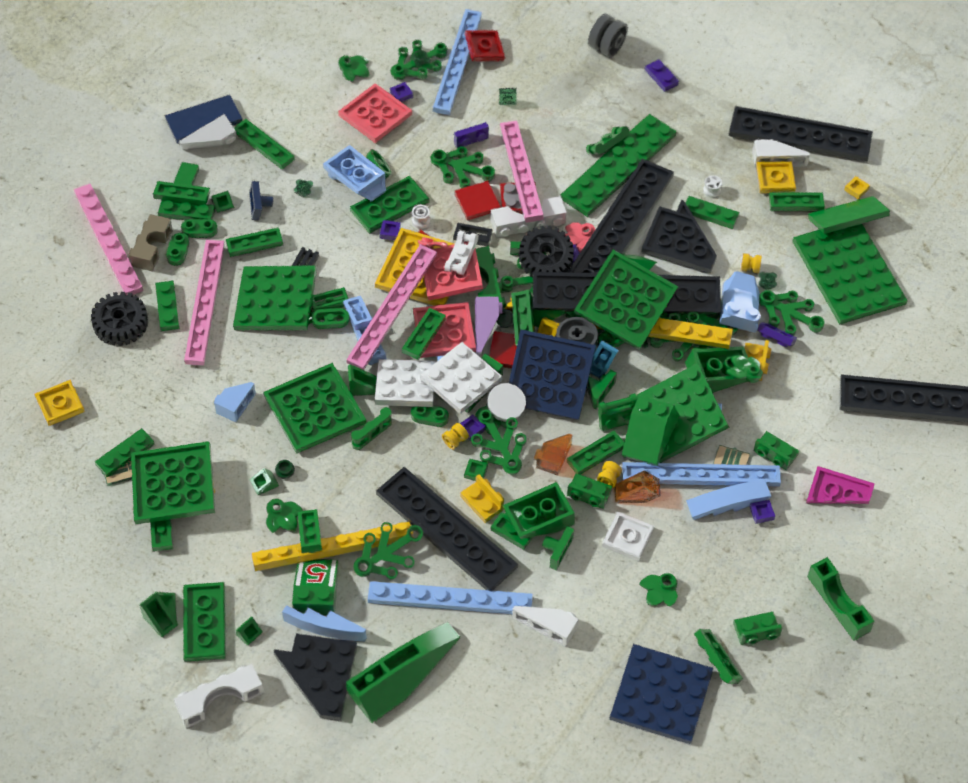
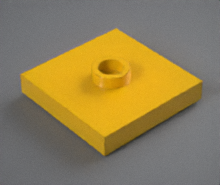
M792 161L757 162L756 169L760 193L796 192Z
M71 379L34 394L48 426L85 412Z

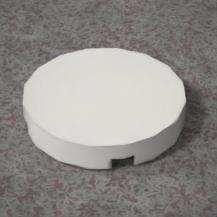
M504 383L495 386L490 391L487 405L496 419L506 421L510 417L516 419L520 417L525 409L526 399L522 390L517 386Z

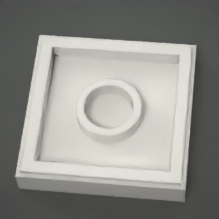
M617 512L605 536L602 547L639 561L655 526Z

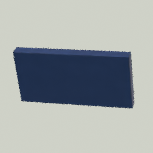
M230 94L164 115L177 144L180 140L222 115L227 117L232 126L242 122V117Z

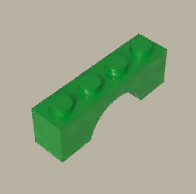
M489 246L476 248L481 278L488 284L484 290L478 293V297H499V302H502L503 309L506 307L505 297H501L500 294L502 293V284L497 281L499 273L498 268H494L495 255L490 252Z
M826 557L812 564L807 578L852 640L855 641L870 633L875 622L863 605L855 604L848 597L841 584L839 572L830 559Z

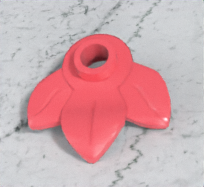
M570 223L565 227L568 232L565 236L568 235L570 237V242L572 241L573 245H576L580 253L595 231V227L590 223Z
M422 237V240H418L419 245L421 244L430 249H433L434 246L447 248L446 242H433V239Z

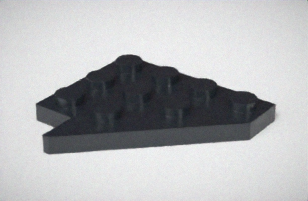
M680 201L677 211L659 206L641 252L711 274L717 255L685 201Z
M296 633L292 652L274 649V656L321 719L342 720L347 697L346 682L351 678L357 642Z

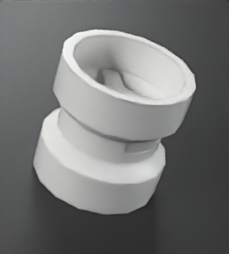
M425 205L415 206L412 209V224L414 228L424 230L430 226V210Z

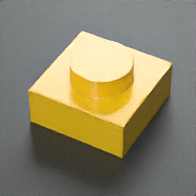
M855 176L845 185L844 191L859 200L869 190L870 185Z
M544 317L541 320L537 333L556 337L557 328L560 324Z

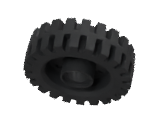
M543 225L540 226V229L537 227L533 228V231L530 230L527 232V235H524L519 247L521 267L524 268L527 274L530 273L532 278L533 272L567 273L573 261L572 241L570 242V237L568 235L565 236L563 230L559 232L557 227L552 229V226L548 225L545 228ZM542 252H549L550 254L544 255Z
M113 292V296L107 294L106 299L100 298V303L96 302L95 308H92L91 322L94 332L106 344L110 342V345L115 346L117 342L118 346H123V342L128 345L130 340L133 342L137 341V337L141 338L143 336L142 332L145 333L147 330L148 315L145 304L141 299L139 300L138 296L135 295L133 297L132 293L128 292L127 296L125 292H121L120 295L117 292Z

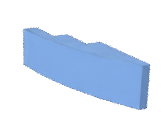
M361 295L343 301L358 341L372 320ZM381 344L368 365L378 363L379 359L387 360Z
M762 479L718 489L686 500L693 520H696L711 513L716 516L731 509L735 512L749 507L750 503L771 498V494L766 480Z
M286 605L282 611L285 622L305 631L341 640L365 642L367 639L365 628L332 611L329 612L327 617L310 608L307 609L305 614H302Z

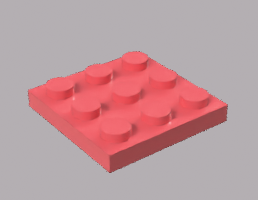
M376 83L338 111L339 117L374 143H377L412 115L410 108Z
M455 244L448 245L447 248L439 247L432 249L437 252V256L424 275L428 300L483 289L476 248L473 251L464 275L457 274L456 271H445V263L449 259Z
M468 302L413 308L415 328L429 308L446 315V320L420 358L444 356L461 342L473 352H476Z

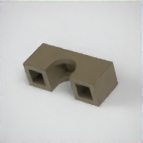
M150 214L147 221H144L142 231L136 237V244L129 252L132 267L153 272L159 260L157 246L152 244L157 242L167 243L173 231L171 219Z

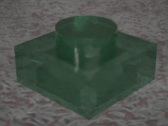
M499 88V105H516V88Z

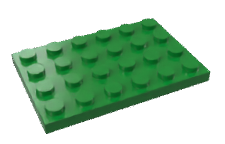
M863 224L826 234L820 230H815L793 237V244L839 325L907 304V298Z

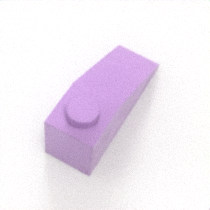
M476 297L475 299L476 354L478 356L481 355L499 314H502V302H499V297Z

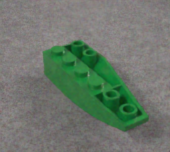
M446 622L415 637L346 682L347 693L369 721L374 723L407 700L460 639L459 634Z

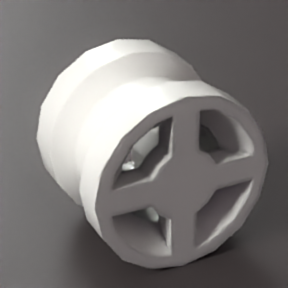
M715 175L708 176L704 183V194L709 198L718 197L721 194L722 179Z

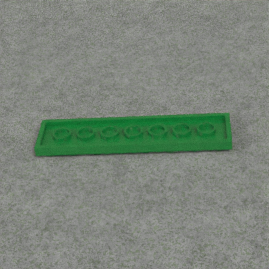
M648 114L630 131L627 137L615 144L560 194L562 201L584 216L589 217L630 178L642 158L649 161L676 136L677 131L653 115Z

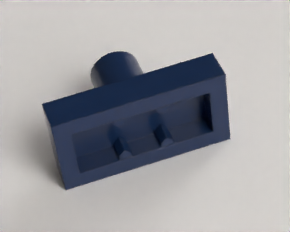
M252 181L249 190L252 220L259 221L262 207L273 206V196H261L259 181Z

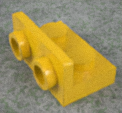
M765 340L764 346L745 342L744 349L747 357L756 358L761 364L760 369L763 374H767L769 363L765 362L766 359H770L772 349L768 347L769 341Z
M480 475L476 476L475 483L460 492V497L484 523L504 510L503 496L499 492H495L490 482L486 478L483 479Z

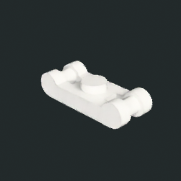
M464 231L458 232L454 248L445 263V271H456L457 274L464 275L476 247L478 234L471 233L470 235Z

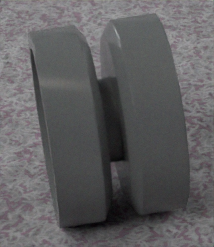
M607 13L602 14L590 31L588 46L594 50H600L602 54L608 57L615 56L626 39L628 25L621 20H615L613 16Z
M567 318L557 328L556 337L597 345V329L592 322L585 318Z

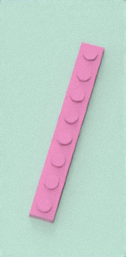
M518 122L500 123V130L525 222L544 220Z
M91 183L74 189L75 196L123 292H125L126 296L128 292L133 295L142 292L143 287Z
M206 240L184 359L185 364L204 365L225 247L224 241Z
M421 244L419 245L346 359L348 364L362 370L366 368L437 256L436 251Z

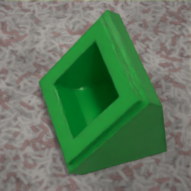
M252 616L236 629V636L246 645L252 643L263 633Z

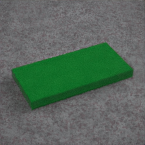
M409 175L386 187V192L375 200L370 201L365 198L350 206V211L370 234L381 228L383 220L395 221L412 212L415 206L425 205L430 201L429 197Z
M874 196L809 213L808 220L826 234L890 216V210Z
M224 582L183 585L184 662L226 659Z

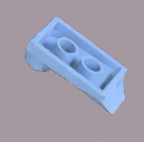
M350 145L323 163V168L328 172V176L331 179L339 180L355 193L370 201L375 200L386 192L385 172Z
M736 271L722 286L720 324L756 333L758 321L761 317L759 313V290L756 280L752 275Z

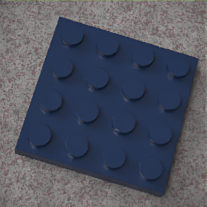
M521 329L509 384L515 385L522 390L526 399L525 409L580 420L596 345Z
M633 644L609 720L691 745L713 668Z

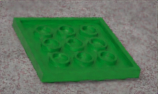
M612 250L576 306L574 313L640 350L677 291L678 286L619 252Z
M243 266L233 322L234 330H308L317 272L316 266Z
M333 362L263 392L268 405L296 454L366 424L365 416Z
M698 363L637 394V397L642 396L673 404L680 415L659 463L730 428Z
M209 441L131 453L135 525L215 513L212 457Z

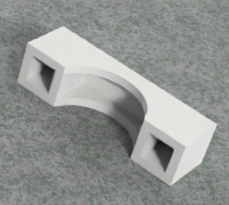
M561 196L543 199L541 208L544 220L526 223L523 214L516 213L509 207L491 210V224L496 238L525 233L530 230L532 231L535 227L540 229V226L543 225L547 228L548 225L560 226L566 224L567 212Z
M250 664L248 666H241L235 672L228 675H221L215 681L203 683L197 689L190 692H183L177 698H174V702L185 728H188L206 720V710L209 704L220 696L233 695L246 702L264 694V691L253 665Z

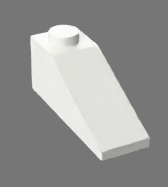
M222 115L180 140L179 143L182 150L217 147L232 143L237 136L227 117Z
M755 140L752 151L755 168L757 162L792 161L793 167H807L810 157L809 152L774 140Z
M514 606L512 610V619L564 647L567 646L578 629L579 619L573 613L565 612L561 609Z

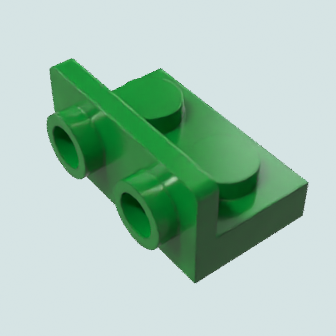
M768 431L765 432L761 439L758 438L755 441L753 450L760 457L768 459L775 466H780V468L786 471L800 452V450Z
M576 473L572 482L568 485L567 496L573 500L588 503L592 507L604 509L613 486Z
M773 611L735 619L733 622L740 645H753L758 641L766 639L768 641L775 640L780 637L782 625L777 623Z

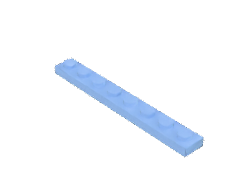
M465 9L433 105V112L446 115L451 113L470 55L465 31L478 30L482 12Z
M622 462V483L733 486L765 479L767 486L780 487L781 484L780 466L659 463L658 466L648 463Z
M370 581L368 603L512 614L514 606L532 607L533 594Z

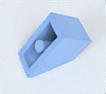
M249 382L225 388L214 400L216 414L237 422L256 395L254 383Z

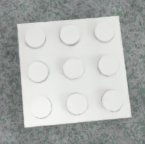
M461 342L420 375V379L461 414L501 382L502 376Z
M379 359L375 405L433 407L434 390L420 379V375L436 363V361Z

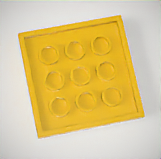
M401 228L375 281V288L387 292L391 291L419 247L418 240H422V237L433 239V242H446L447 246L454 243ZM423 276L410 299L437 306L446 305L450 296L428 300Z

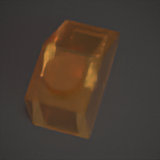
M566 434L544 442L542 448L537 449L534 460H537L536 468L558 476L572 446L573 435Z
M645 470L617 483L614 487L615 502L647 503L661 496L660 479Z

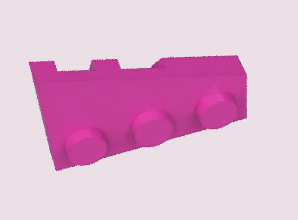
M817 466L806 503L869 504L875 483Z

